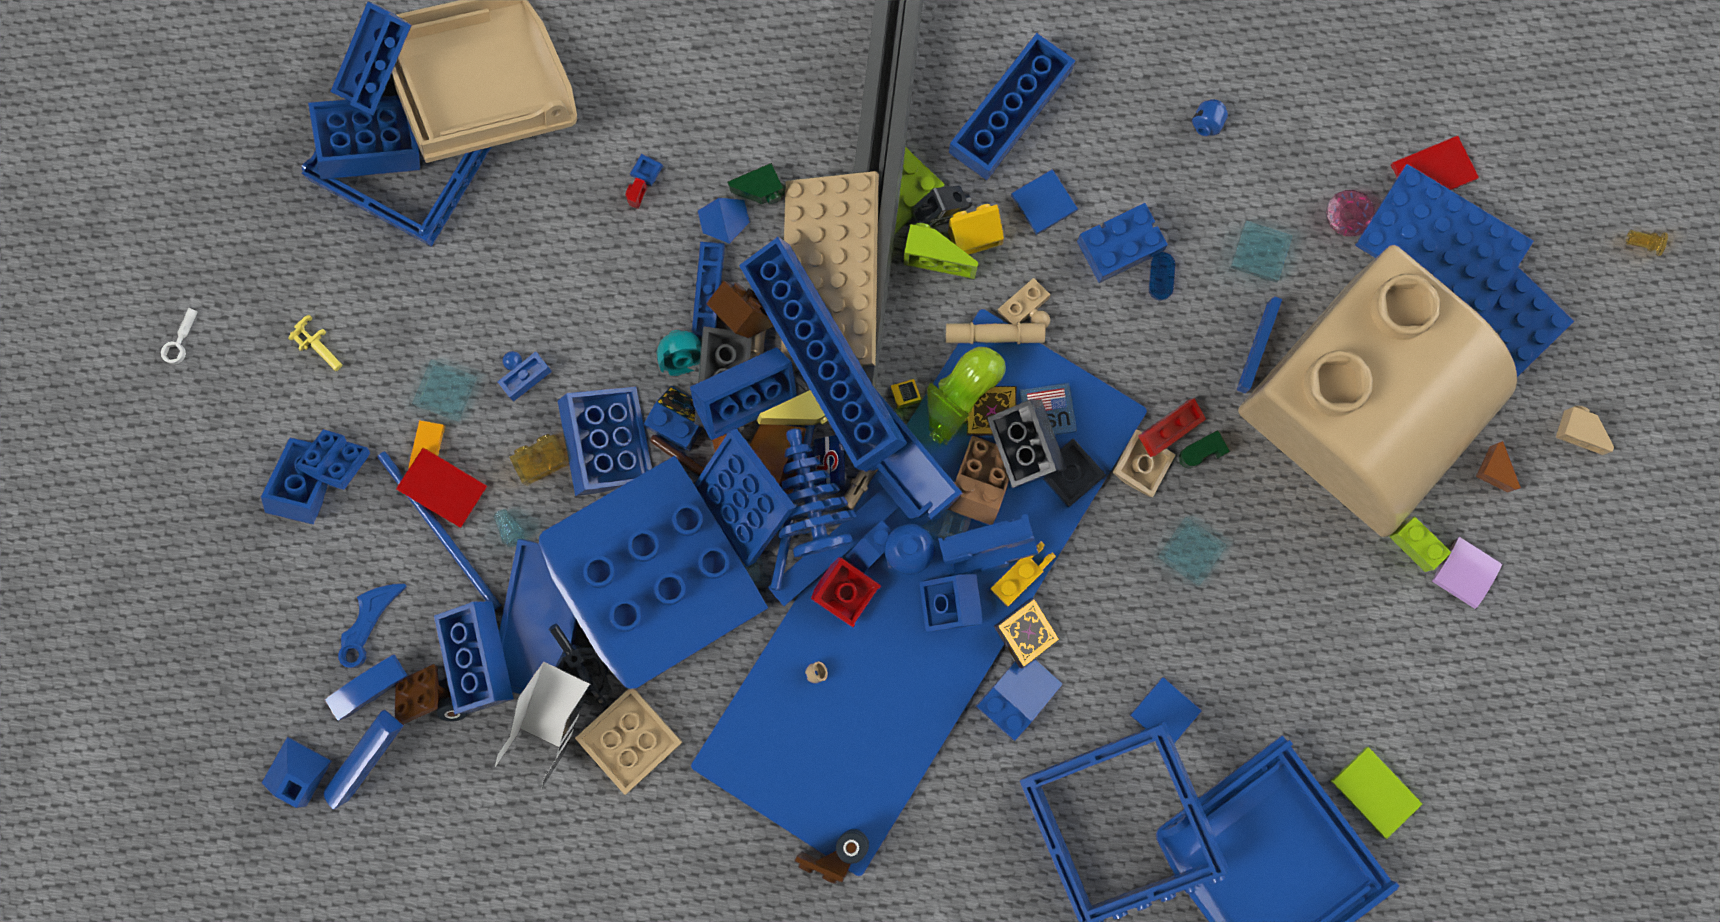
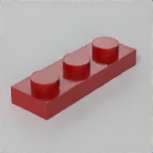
M1195 398L1189 399L1142 432L1138 437L1149 456L1153 457L1198 426L1206 418Z

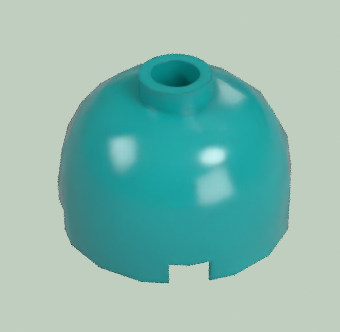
M674 330L666 335L659 342L656 351L661 372L664 373L665 370L671 376H679L695 371L688 367L700 364L701 339L694 333L683 330Z

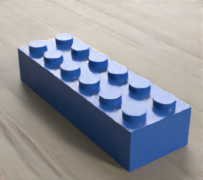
M1036 33L951 141L949 154L982 178L988 180L1070 75L1075 60Z

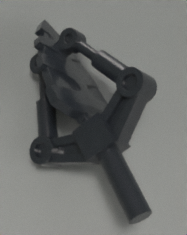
M552 625L549 631L563 650L555 667L567 673L570 668L572 669L576 666L580 678L590 684L589 689L592 693L586 694L584 699L586 703L592 705L597 699L607 709L609 705L603 695H609L612 692L611 685L607 680L608 667L599 658L592 645H571L559 625ZM597 658L599 674L602 675L603 681L600 689L587 670L584 660Z

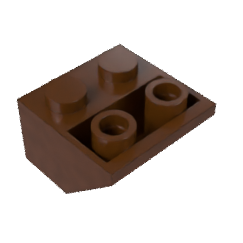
M723 281L706 303L734 333L748 339L774 326L755 292L750 288L746 290L736 282L730 284Z

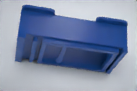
M1021 515L1022 519L1015 520L1014 518L1009 523L1006 520L945 537L944 541L942 538H938L944 563L950 576L964 575L979 570L987 573L1009 566L1008 562L1037 555L1038 550L1028 515Z

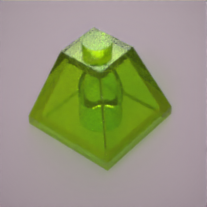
M930 383L926 393L928 430L931 431L929 435L937 443L941 444L943 442L948 445L966 425L969 415L934 384Z

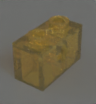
M546 434L536 440L537 443L530 447L527 445L519 447L514 451L515 454L509 457L524 485L528 486L569 465L568 457L558 437L554 434L551 436ZM538 453H540L541 455H543V456L541 457V460H542L541 463H538L537 461H535V460L537 459V456H536V455H537Z

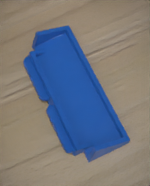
M877 391L907 445L871 468L870 471L879 469L882 472L879 476V483L908 518H922L928 512V516L936 521L963 492Z

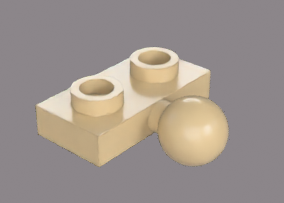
M1033 278L998 309V312L1009 324L1017 325V322L1022 323L1030 316L1031 323H1045L1046 329L1050 324V316L1045 311H1038L1037 309L1050 298V294Z

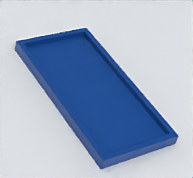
M518 539L499 630L512 692L522 694L542 663L545 662L555 667L563 652L549 631V628L554 624H558L571 645H574L578 625L577 619L552 579L539 542L526 539Z

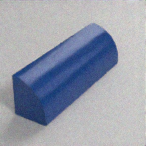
M386 710L379 713L324 789L325 800L333 810L350 800L404 725Z

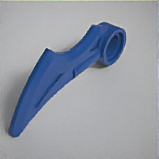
M405 584L378 587L357 597L359 602L358 618L353 626L342 633L341 649L339 650L338 658L343 666L358 668L363 665L366 660L364 644L386 607L406 589L407 586ZM355 648L359 653V657L355 662L350 663L346 655L349 650Z

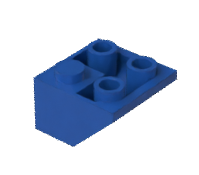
M287 737L264 777L262 784L275 797L295 808L306 807L332 760Z

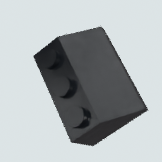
M1042 399L1027 400L987 418L1012 488L1067 470Z

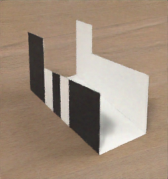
M543 662L518 698L511 735L497 755L496 765L520 729L558 746L559 749L556 760L544 777L543 788L567 749L590 684Z

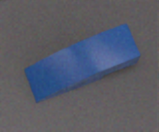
M394 654L326 698L325 701L337 721L353 715L366 704L373 702L408 675Z

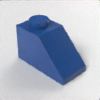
M881 520L846 555V558L855 568L865 573L885 555V544L892 530Z

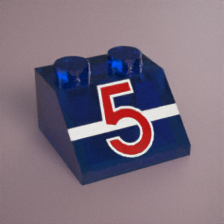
M837 435L814 439V446H811L813 452L810 453V458L817 457L821 465L815 467V471L826 470L831 477L814 484L815 487L833 483L837 485L840 491H846L845 452Z

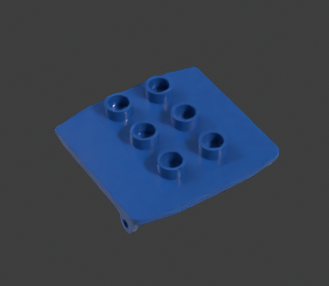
M676 456L671 457L546 529L539 536V545L554 583L599 658L618 680L629 689H637L768 609L749 573Z
M1283 735L1198 797L1229 868L1227 874L1224 875V880L1215 884H1210L1207 881L1199 884V889L1188 893L1208 922H1356L1400 887L1397 882L1389 878L1291 747L1293 743L1290 740H1286ZM1182 809L1158 827L1156 840L1174 875L1208 863L1185 809Z

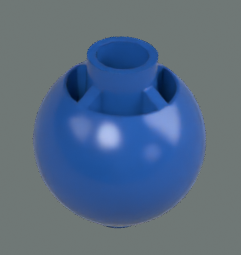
M904 524L895 528L889 534L884 548L885 557L890 566L896 571L909 575L917 574L925 570L932 562L935 554L934 541L929 532L923 527L915 524Z

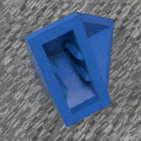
M718 198L698 210L703 234L729 244L750 223L745 200Z

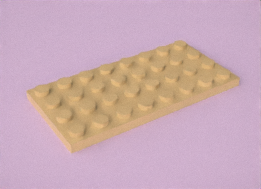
M876 171L786 181L784 241L792 247L861 366H875L879 174ZM781 341V352L792 362L793 371L799 370L783 341Z

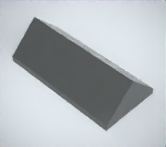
M703 327L698 383L750 360L752 337L748 339L734 333L732 330ZM695 411L694 424L704 428L697 411ZM744 425L737 428V430L743 431Z

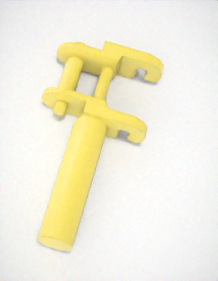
M310 315L305 316L294 326L296 330L290 333L288 339L295 340L300 345V351L307 350V346L311 344V347L335 371H338L343 366L342 363L319 341L320 335H325L326 331L321 329L314 336H310L305 331L304 326L307 324V320H312V317ZM300 333L307 337L304 342L298 337Z

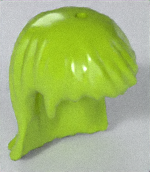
M976 347L960 358L951 374L940 379L938 383L939 390L943 392V395L947 397V401L951 402L954 407L963 412L970 413L977 400L1002 380L1006 371L1005 361L999 353L990 348Z

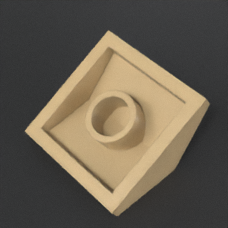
M1135 430L1113 473L1125 484L1149 497H1153L1175 454L1168 449H1164L1156 456L1150 457L1138 437L1142 432Z

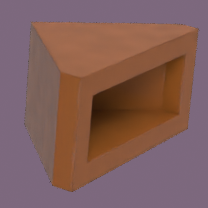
M1502 441L1490 446L1476 477L1507 493L1520 489V484L1504 442Z

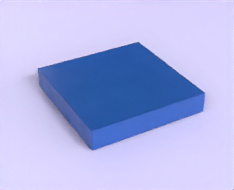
M1053 169L1011 194L1036 235L1078 210Z
M1161 677L1130 716L1145 729L1165 721L1175 743L1202 710L1164 677Z

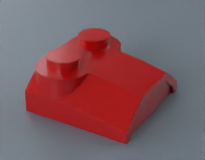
M838 557L829 566L815 587L811 599L851 627H854L856 620L881 585L844 559Z

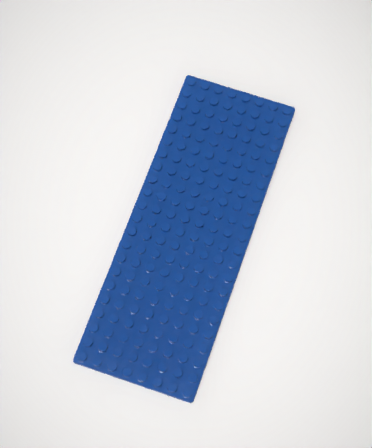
M984 309L979 310L972 321L973 325L1008 324ZM958 343L906 426L955 483L972 436H967V412L957 409L951 402H948L947 397L939 390L938 383L940 379L952 373L957 362L965 353L976 347H987L1002 356L1005 361L1006 371L1002 380L996 386H1016V405L1027 401V394L1064 388L1067 408L1046 411L1047 414L1055 415L1054 418L1052 416H1048V418L1056 421V426L1052 429L1058 446L1061 449L1074 438L1106 476L1069 508L1043 479L1012 488L1009 480L999 512L993 523L996 524L1006 520L1009 523L1012 522V519L1020 520L1022 519L1021 515L1027 514L1036 546L1041 541L1045 544L1043 550L1035 555L1032 560L1039 566L1048 554L1053 552L1056 555L1043 569L1044 572L1008 607L990 588L1019 560L1008 562L1009 566L983 573L982 570L968 573L976 574L983 624L926 632L919 582L950 576L944 563L938 538H942L944 541L945 537L985 527L989 524L948 509L936 521L928 516V512L922 518L910 519L899 507L883 522L892 531L904 524H915L927 530L935 545V554L930 565L917 574H903L893 569L885 555H883L864 573L881 585V587L877 589L860 614L854 627H851L811 599L815 587L825 572L798 595L691 764L694 771L824 855L836 851V843L844 832L851 829L862 831L868 838L869 849L861 861L851 864L848 869L856 876L863 875L1002 649L1004 642L994 628V625L1027 600L1034 597L1147 412L1146 408L1040 343ZM1065 411L1069 414L1070 425H1067L1066 415L1062 414V426L1059 427L1058 413ZM975 436L996 444L994 436ZM879 469L867 486L868 490L862 494L855 505L854 513L883 489L879 483V476L882 474ZM849 550L844 556L841 557L842 559H844L845 561H847L849 564H851V563H850V562L848 561V559L846 558V555H847L851 550ZM815 662H822L828 672L826 680L819 683H811L807 680L808 677L805 674L806 668Z

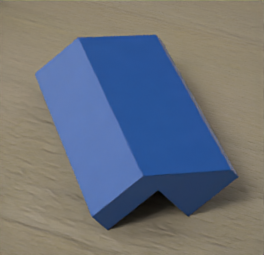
M368 1L330 92L351 101L350 105L374 116L412 25L396 14Z

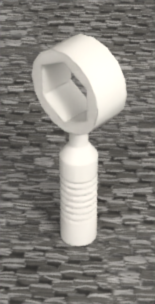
M188 308L177 332V341L168 342L162 347L161 357L166 362L179 364L184 360L186 352L181 342L183 338L187 337L198 313L197 311ZM177 346L180 350L177 359L170 360L167 357V353L170 347Z

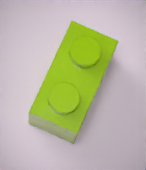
M1415 516L1406 519L1389 536L1424 572L1435 570L1452 553Z

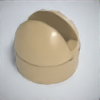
M815 662L806 668L805 674H807V680L811 683H819L826 680L828 672L822 662Z

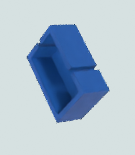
M1146 203L1104 222L1102 228L1100 225H1097L1079 235L1077 243L1098 283L1163 253L1168 246L1159 227L1153 228L1155 220Z

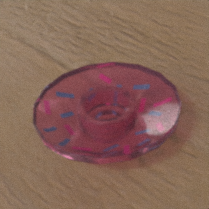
M1344 190L1336 193L1326 208V217L1330 227L1338 234L1346 237L1361 235L1375 214L1371 200L1364 193L1356 190ZM1350 212L1352 219H1347L1344 213Z

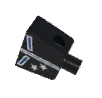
M959 185L933 188L910 210L916 223L928 224L932 228L949 223L950 218H953L955 213L966 211L972 206V199L970 195L964 194Z

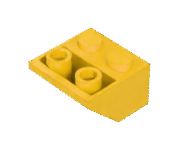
M984 204L977 207L976 211L973 212L961 211L955 213L953 218H950L948 227L951 242L968 255L1002 245L1004 235L998 205L990 206V204Z

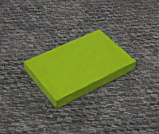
M1365 747L1330 781L1384 839H1388L1422 805L1419 799L1369 747Z

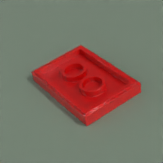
M1458 135L1391 164L1396 177L1399 176L1404 166L1408 164L1451 191L1479 178Z
M423 447L396 490L462 528L488 486Z

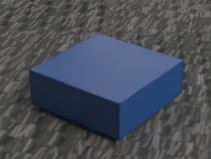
M641 154L630 175L644 180L647 185L652 187L663 165Z

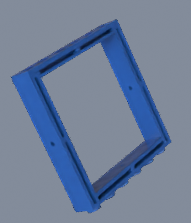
M491 147L464 154L422 225L335 178L320 179L316 150L312 157L303 163L301 174L314 184L432 247Z
M1165 721L1025 776L1020 780L1079 922H1104L1103 919L1111 916L1114 920L1126 916L1128 914L1127 911L1130 909L1144 910L1152 905V901L1161 899V902H1165L1175 898V893L1185 890L1186 893H1190L1199 889V884L1207 881L1210 884H1215L1225 879L1224 875L1227 874L1229 868ZM1155 741L1208 863L1091 905L1041 786Z

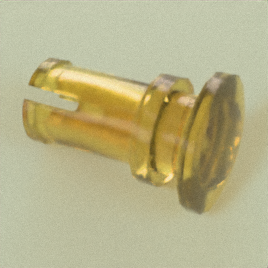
M1630 229L1627 233L1629 239H1626L1625 244L1647 248V251L1650 252L1657 250L1656 255L1661 256L1668 242V233L1663 232L1661 236H1658V233L1647 234Z

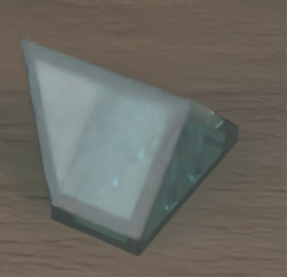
M947 509L936 521L931 519L921 527L927 530L933 539L938 540V538H942L944 541L945 537L967 532L972 518Z

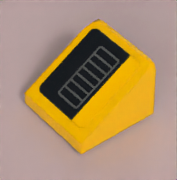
M914 379L891 385L897 409L921 403V397Z

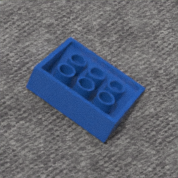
M399 95L382 97L374 116L350 105L351 101L349 100L308 103L320 179L420 170L418 145Z
M636 387L566 393L558 400L575 496L616 490L652 469Z

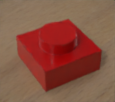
M635 178L633 184H629L625 194L629 205L639 209L648 188L644 180Z

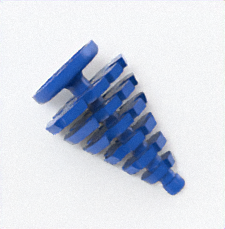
M800 429L788 430L786 435L791 447L785 450V458L793 457L794 462L784 465V474L797 473V476L782 481V489L790 490L801 487L800 491L787 494V496L794 505L802 502L805 505L795 507L786 521L807 517L808 519L779 529V538L812 533V541L794 547V558L824 552L852 543L853 540L850 534L843 533L829 536L826 528L857 518L853 510L822 516L823 513L848 505L845 497L818 501L819 498L835 494L840 490L833 483L814 486V484L831 477L826 470L810 471V469L821 465L817 457L807 458L806 454L813 452L809 444H803Z

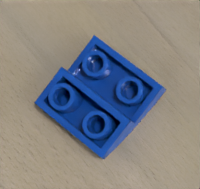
M323 429L296 466L319 481L345 490L370 455L367 447L347 442L342 434Z

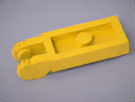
M1042 541L1036 546L1038 553L1045 546ZM1053 552L1048 554L1039 566L1032 560L1035 555L1020 559L990 590L1008 607L1044 572L1043 569L1056 557Z

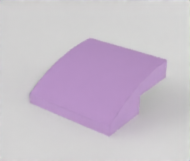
M1458 537L1451 546L1450 551L1452 553L1439 565L1432 582L1476 609L1493 584L1502 564Z

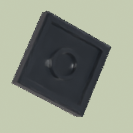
M1074 438L1060 449L1067 470L1043 479L1068 508L1106 476Z

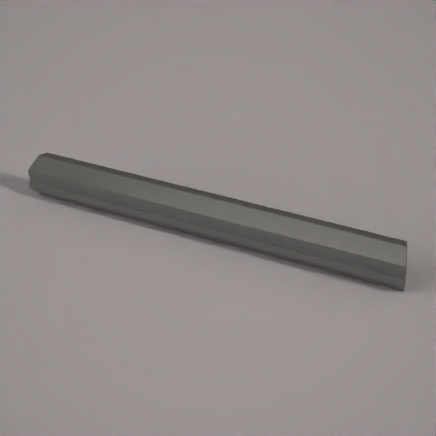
M875 0L853 174L876 171L879 174L875 366H862L875 389L923 0Z

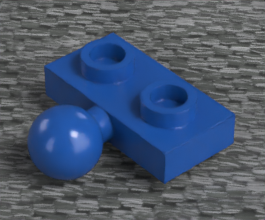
M510 351L503 356V365L511 371L497 382L514 402L551 373L552 370L537 352H534L522 362V357L519 353Z

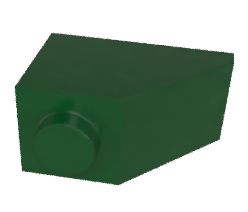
M772 163L727 182L731 193L760 204L767 202L768 204H774L780 201L781 196L784 195L783 186Z

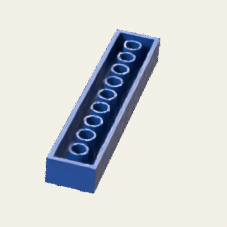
M777 237L741 263L739 266L855 468L867 472L907 445V442L790 244Z

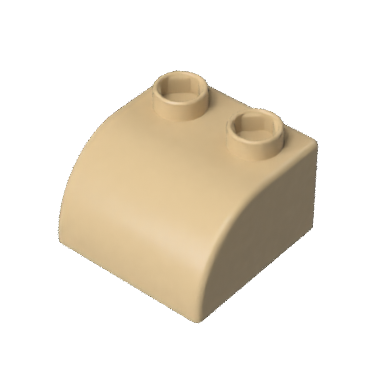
M1391 245L1347 284L1240 405L1238 411L1241 417L1378 535L1387 537L1397 530L1513 395L1517 384V371L1506 345L1483 317L1400 247Z

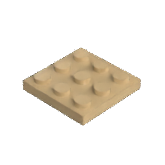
M628 689L575 737L577 742L624 795L628 794L683 743L636 689Z

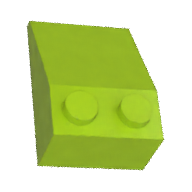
M910 224L904 253V265L975 279L978 261L937 230L930 228L928 224Z

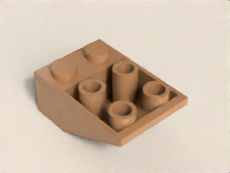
M975 436L971 437L955 484L963 494L948 510L989 525L994 523L1009 482V477L997 444Z

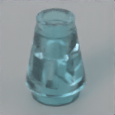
M506 509L494 514L493 517L503 544H506L507 547H514L517 545L518 539H525L524 529Z

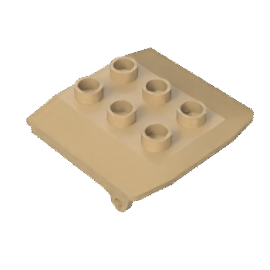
M459 0L396 14L412 26L391 77L426 163L560 130L576 124L577 112L571 84L543 21L528 0Z

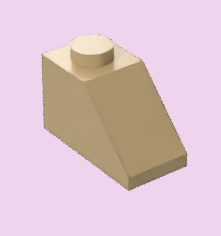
M1574 406L1564 411L1556 438L1601 455L1613 452L1614 446L1598 415L1590 413V410L1583 406Z

